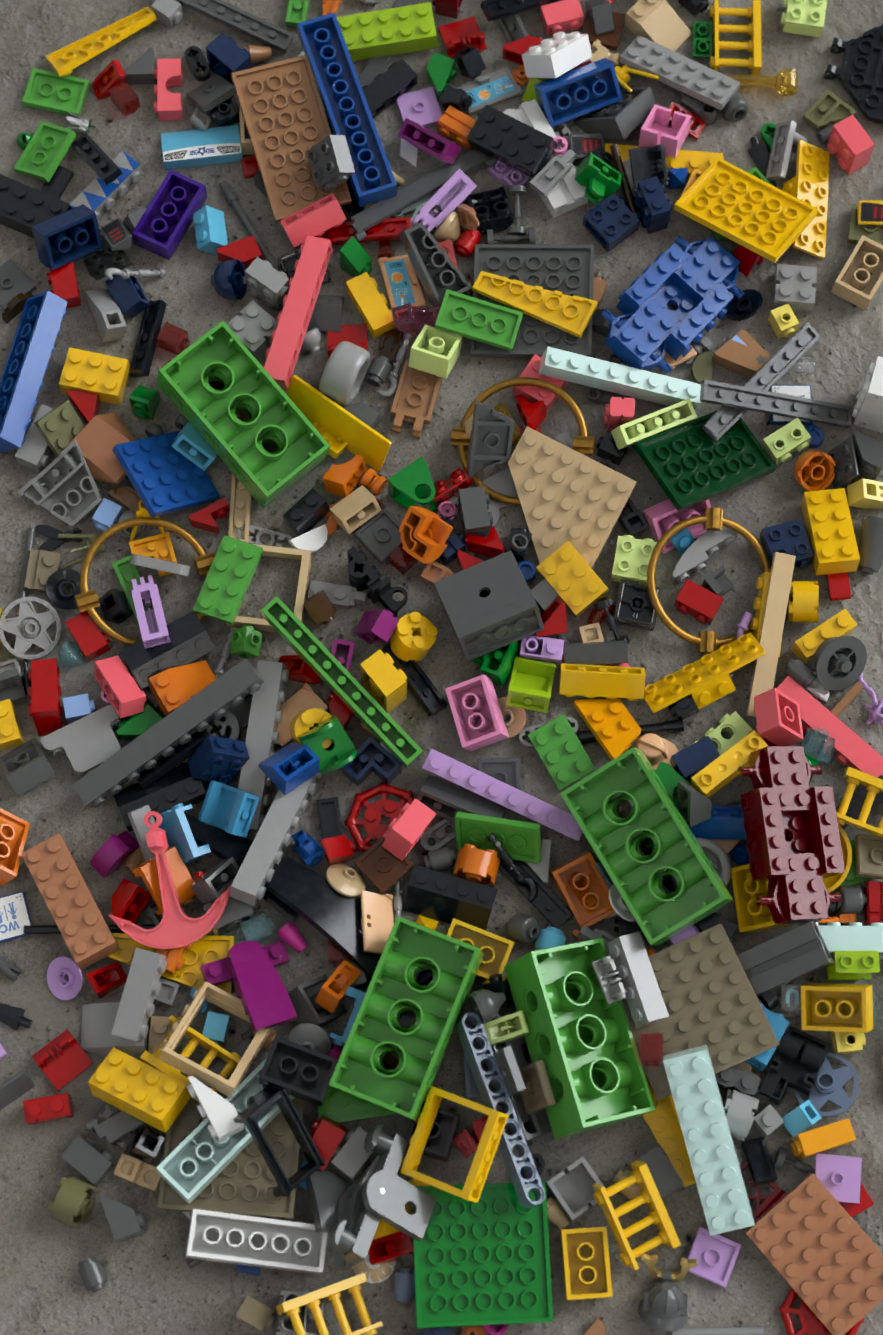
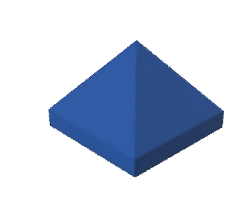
M687 167L668 169V178H670L668 180V189L685 187L688 180Z

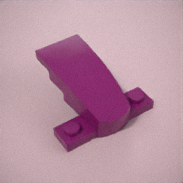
M256 941L240 942L228 951L226 958L201 965L200 970L205 982L216 986L233 980L237 996L241 999L245 1014L249 1015L254 1032L296 1020L298 1017L287 990L275 967L287 964L290 961L283 941L263 947Z

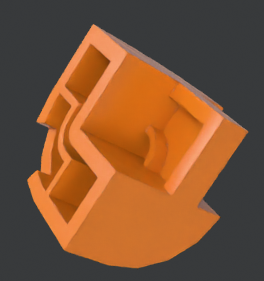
M410 506L398 531L400 532L403 544L402 548L423 564L432 563L441 556L448 546L445 543L453 527L440 519L441 516L428 509Z

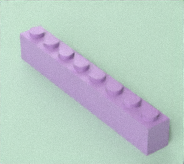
M431 748L422 769L574 841H579L583 831L572 814Z

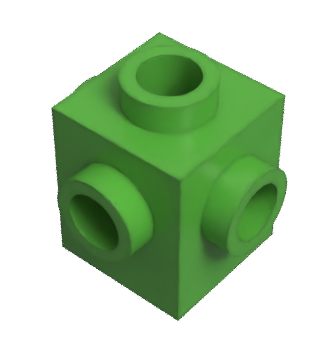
M249 625L233 629L230 654L243 659L259 657L263 633L256 631L253 626Z

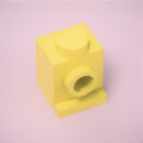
M832 1031L830 1033L835 1054L860 1052L863 1050V1046L866 1045V1038L863 1032ZM848 1036L853 1037V1044L847 1042Z

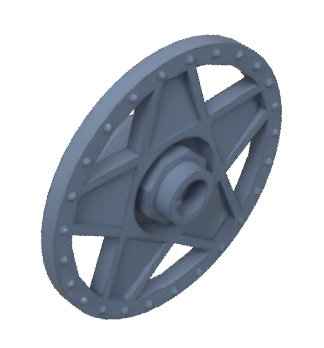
M833 1052L827 1053L820 1071L812 1084L809 1097L810 1102L821 1117L838 1116L846 1112L855 1102L859 1090V1080L851 1063ZM827 1057L838 1060L846 1067L832 1069ZM853 1078L854 1090L851 1099H849L842 1087ZM792 1089L797 1102L800 1105L803 1104L804 1101L800 1097L799 1092ZM827 1101L840 1107V1109L831 1112L819 1111Z

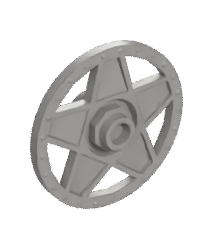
M37 597L18 598L8 604L1 613V643L8 652L22 659L41 658L50 653L59 641L61 634L60 618L53 606L43 599ZM31 601L42 604L49 611L36 614ZM19 604L18 617L5 619L10 609ZM55 621L56 632L52 641L46 629ZM3 631L16 635L13 649L6 641ZM32 644L44 650L35 655L24 654Z

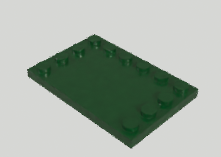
M717 411L636 442L634 449L678 512L775 471L777 467L742 418L716 442L703 430L702 426Z

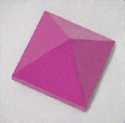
M505 1324L482 1325L486 1335H502L508 1329Z

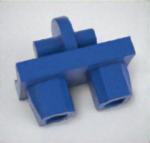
M303 830L292 835L295 842L292 847L307 866L318 865L325 854L321 846L310 834L306 835Z

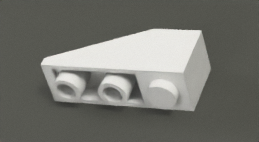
M190 1076L188 1078L190 1085L186 1087L191 1097H196L200 1103L197 1109L202 1118L207 1117L210 1123L207 1128L212 1138L217 1137L219 1142L244 1129L243 1123H235L234 1121L238 1113L233 1104L195 1077Z

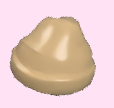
M451 212L435 233L430 232L437 242L452 239V243L458 240L461 235L458 213Z

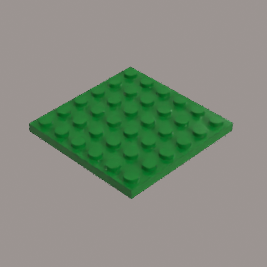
M541 1181L545 1191L544 1201L531 1209L524 1208L520 1204L513 1183L484 1184L478 1203L465 1200L434 1186H415L436 1199L423 1239L416 1241L412 1238L416 1328L553 1322L546 1181ZM464 1184L452 1186L463 1190ZM529 1191V1198L535 1201L534 1193Z

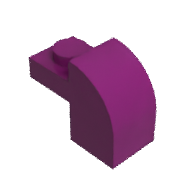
M126 830L118 836L114 834L97 850L89 864L103 878H106L118 870L123 860L140 845Z

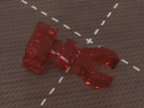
M390 240L379 241L378 258L394 257L393 246H391Z

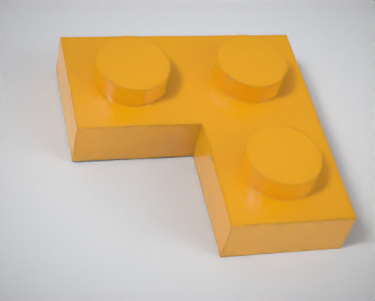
M169 532L129 542L131 553L177 563ZM158 570L159 577L174 574Z

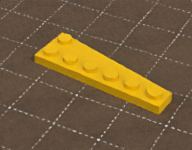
M147 6L45 57L59 77L67 76L72 73L74 68L140 29L149 26L157 18L155 13Z
M605 143L604 151L612 155L610 146L614 144ZM617 144L623 163L630 159L629 149L641 148L633 145ZM679 150L676 158L665 155V160H667L666 166H668L666 168L667 174L668 169L686 167L688 168V177L694 168L704 172L717 157L724 160L723 153Z
M484 271L480 272L472 287V290L478 294L523 312L578 338H581L598 306V302L576 295H565L560 291L546 290L537 285L534 287L524 284L522 281L511 280L507 277Z
M645 1074L656 1110L642 1115L684 1183L683 1187L693 1185L696 1181L673 1096L670 1095L658 1101Z

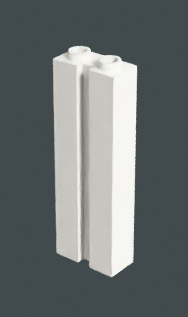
M535 99L521 103L517 110L513 108L503 112L553 138L557 137ZM557 144L556 149L560 150V147H562V145ZM553 154L548 163L555 157ZM574 166L545 197L541 196L553 218L588 203V199L585 197L586 187L580 185L575 180L576 169Z

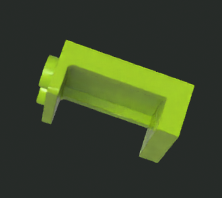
M515 657L506 706L547 713L556 664Z
M834 951L831 954L833 963L826 966L827 981L872 980L871 974L880 972L879 951Z

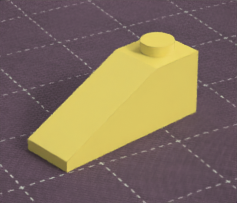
M862 478L847 486L849 506L864 509H883V482Z

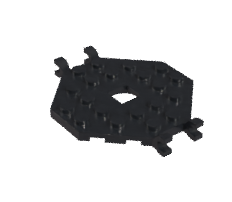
M883 25L878 28L876 26L863 33L857 39L853 38L849 41H843L834 38L830 52L836 54L844 52L841 68L828 64L824 79L828 80L837 78L868 121L883 124Z

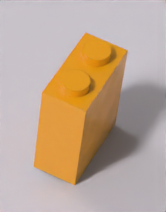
M847 1118L796 1135L791 1139L790 1147L793 1155L797 1156L798 1160L814 1156L816 1153L821 1154L848 1145L857 1139L850 1120Z

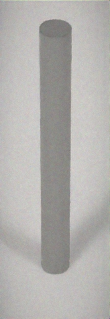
M763 1327L685 1328L672 1331V1335H763Z

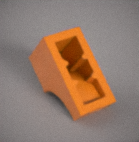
M356 454L353 459L344 464H332L322 478L326 492L344 498L351 494L367 471L364 456Z
M343 960L321 987L315 1002L333 1014L347 996L345 993L348 986L353 987L361 976L362 971L346 960Z

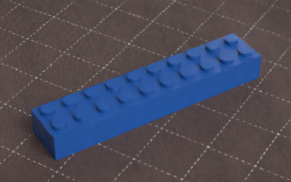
M335 12L298 23V36L304 53L308 56L333 134L345 135L355 170V173L349 179L359 207L397 196L395 178Z

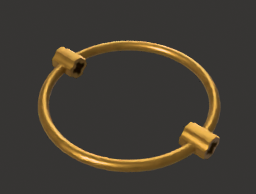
M511 378L487 388L469 406L462 419L460 428L452 427L451 445L458 446L462 467L466 468L467 471L468 455L466 447L470 446V439L466 437L465 422L473 414L474 402L483 403L493 394L509 387L529 385L540 387L556 394L571 409L577 421L580 436L574 435L573 450L585 456L594 455L595 437L588 436L584 416L573 398L560 387L538 378ZM475 473L471 477L472 483L476 487L483 486L484 492H488L490 498L501 503L521 506L519 498L506 496L492 490Z
M715 507L705 508L704 515L687 518L668 529L655 545L647 569V588L656 614L663 624L675 635L685 641L698 645L697 653L710 654L716 651L717 647L735 641L737 633L717 638L718 633L714 631H700L698 636H695L681 629L669 618L659 601L655 584L657 562L667 542L679 531L692 525L703 524V529L706 531H721L722 526H725L743 536L756 551L763 571L771 572V565L767 554L757 538L739 523L724 518L723 509ZM751 622L748 624V631H744L743 635L753 632L751 630Z
M137 517L121 521L109 527L91 544L82 563L80 573L81 594L74 596L79 612L87 611L93 622L105 634L128 646L139 641V639L122 635L108 626L96 611V608L100 607V603L95 589L89 591L88 577L90 566L101 545L112 535L126 528L152 525L175 532L193 547L199 556L193 559L199 576L205 574L206 579L215 558L214 552L206 554L200 543L188 531L164 519ZM196 614L199 621L202 622L205 616Z

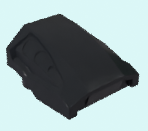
M504 186L499 189L470 194L466 198L467 205L474 208L480 223L477 228L480 233L486 235L487 229H493V233L505 231L514 223Z

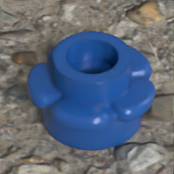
M743 843L736 845L731 852L733 860L738 864L749 863L747 845Z

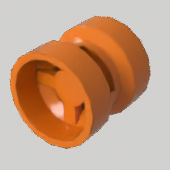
M372 468L366 471L360 481V485L369 488L375 496L380 495L388 483L387 478L377 475V472Z

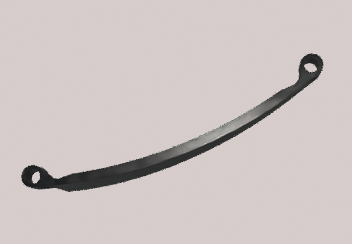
M184 813L197 844L200 846L208 844L211 852L223 860L233 857L238 866L241 867L253 841L230 834L203 821L200 822L192 815ZM282 855L280 863H275L273 867L274 874L271 881H266L264 887L321 932L355 965L362 969L371 982L382 954L364 951L363 930L361 927V898L348 897L338 893L330 886L326 877Z

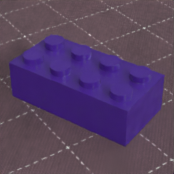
M170 169L132 232L135 245L170 261L193 222V213L201 209L207 199L206 186Z

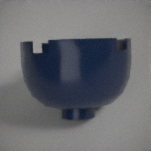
M227 260L218 264L211 276V284L222 298L241 300L244 297L247 284H243V277H246V269L242 261Z

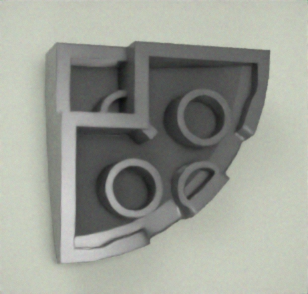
M320 1168L306 1179L310 1213H313L316 1233L330 1232L331 1228L338 1222L339 1198L352 1184L329 1170L322 1171Z

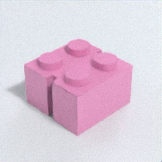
M654 104L641 128L638 147L643 148L663 144V147L666 149L664 150L665 155L676 158L689 133L691 116L674 111L670 128L668 126L671 109Z

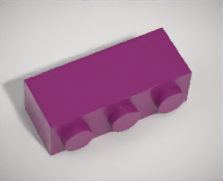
M408 118L405 119L397 135L452 165L462 148Z

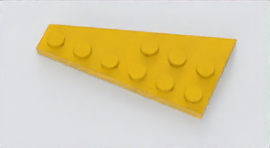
M112 933L120 950L107 957L131 966L136 948L154 952L155 948L133 940L126 933ZM205 935L193 943L190 951H185L183 955L185 962L181 971L177 970L175 975L164 972L161 973V977L190 988L201 989L205 983L200 970L201 965L226 958L228 951L234 946L235 937ZM233 980L216 985V987L232 995Z

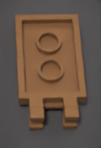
M405 360L390 416L395 417L393 432L401 434L404 421L414 424L412 437H421L423 424L430 425L442 377L409 367V361Z

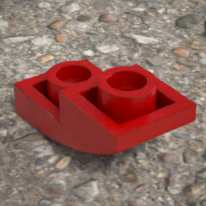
M848 572L826 574V586L830 601L851 599Z

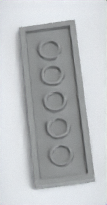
M638 35L619 59L620 63L630 68L659 77L658 81L719 110L724 108L740 86V82L641 35Z

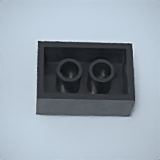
M275 1036L259 1076V1084L272 1086L273 1088H285L288 1095L322 1107L339 1059Z

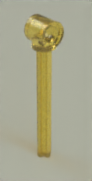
M790 68L781 70L776 76L726 75L740 82L739 87H772L785 96H791L798 92V72Z

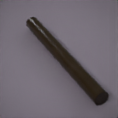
M611 145L610 149L616 169L622 173L621 186L627 206L631 212L634 211L638 215L618 145Z

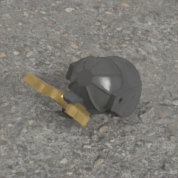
M642 1253L641 1260L647 1264L650 1276L655 1280H661V1282H655L650 1290L644 1289L643 1300H641L638 1307L639 1317L647 1326L658 1331L671 1332L679 1330L688 1320V1295L682 1293L679 1286L671 1281L679 1282L683 1280L686 1273L698 1265L697 1259L687 1260L682 1257L680 1258V1270L670 1272L655 1268V1264L658 1262V1255L650 1256Z

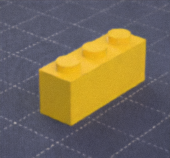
M365 272L346 281V292L372 337L375 339L383 335V333L395 329L397 318L392 309L389 310L386 306L387 300L384 294L378 292V285L373 277L370 278L368 273Z
M843 609L796 640L791 650L797 658L806 664L814 659L816 650L825 640L852 634L857 627V623L848 611Z

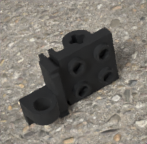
M353 546L347 551L350 586L357 588V591H363L368 588L371 592L367 594V597L372 600V603L375 604L379 601L385 609L394 614L393 617L395 618L398 615V611L407 603V591L403 587L392 588L391 580L388 576L381 580L379 570L374 565L370 566L362 550L358 551ZM400 592L404 595V599L402 601H395L392 598L393 594Z
M790 1026L782 1038L776 1057L770 1065L759 1093L769 1097L770 1102L779 1106L788 1087L809 1096L812 1084L820 1071L831 1044Z

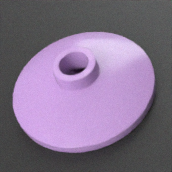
M67 956L58 957L50 963L47 970L49 989L58 999L70 1000L75 998L82 988L83 978L81 969L72 958Z

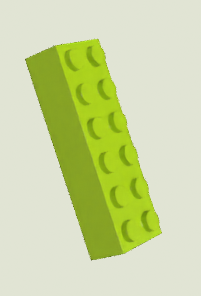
M431 2L336 17L352 62L367 60L373 57L392 56L438 48Z

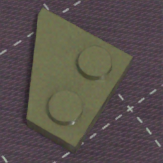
M827 90L803 115L802 119L818 131L832 124L834 125L851 115L855 117L857 111Z

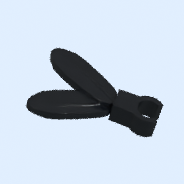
M44 524L35 527L40 535L51 538L42 544L38 550L52 552L65 541L77 543L83 541L78 538H59L57 536L58 534L82 533L79 528L62 532Z

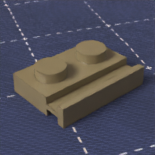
M30 548L23 589L46 593V583L49 577L58 571L61 553Z

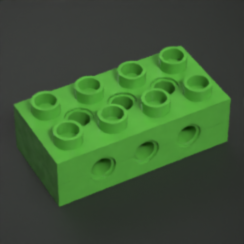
M221 321L159 369L157 385L263 509L326 459L331 447L329 443L224 321ZM217 381L220 382L224 386V388L221 390H216L209 385V383ZM239 412H244L248 414L251 419L248 421H242L237 418L236 414ZM266 443L273 444L277 451L270 453L262 445Z
M636 747L631 748L560 793L650 945L659 946L733 901L732 896L643 751ZM629 801L632 806L631 814L626 818H621L619 807L623 802ZM651 838L654 842V851L651 855L645 856L641 851V845L645 839ZM673 875L677 880V889L674 893L668 894L664 889V881L667 877Z
M397 916L329 1085L417 1121L425 1105L426 1094L434 1083L456 1023L459 1020L483 960L484 954L482 950ZM423 970H431L433 972L431 983L426 986L418 985L417 977L419 973ZM408 1011L415 1012L416 1022L409 1028H403L400 1023L401 1016ZM390 1053H397L399 1056L398 1066L394 1070H386L384 1067L385 1057Z
M603 938L531 951L504 966L517 1012L523 1010L529 1033L525 1034L524 1037L532 1063L540 1060L544 1061L556 1102L555 1105L546 1108L555 1139L628 1122L656 1110L623 1002L620 1000L609 1005L607 1004L592 966V962L608 956Z

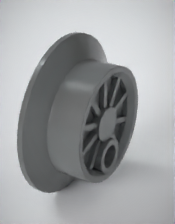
M850 635L832 637L825 640L818 647L814 655V667L819 683L826 689L833 691L851 686L862 674L867 661V652L864 644L858 638Z

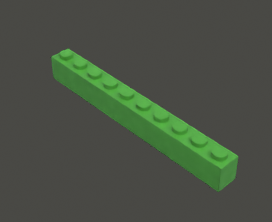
M277 596L261 610L262 617L389 752L402 763L405 769L422 755L423 750Z

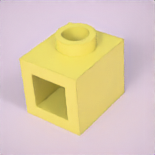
M789 303L770 311L768 321L778 339L783 337L789 338L796 333L799 322Z

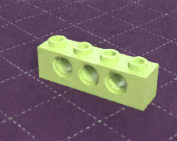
M689 398L620 425L612 430L611 433L618 450L692 421L697 418V415Z
M735 711L732 715L727 713L719 721L720 725L716 729L710 728L704 734V737L709 736L719 754L722 755L752 732L753 729ZM723 731L729 732L730 735H731V738H730V739H725V738H723L722 735H721V732H723Z

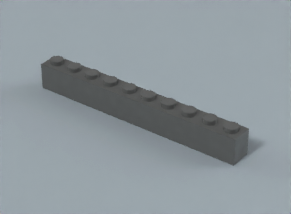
M245 658L72 785L87 807L97 808L101 806L109 795L119 793L123 789L122 786L138 779L140 777L139 773L143 770L153 768L157 764L156 761L161 757L171 755L176 746L190 741L191 735L195 732L205 730L209 726L208 723L210 721L223 717L228 708L239 705L247 694L257 692L264 681L252 664Z

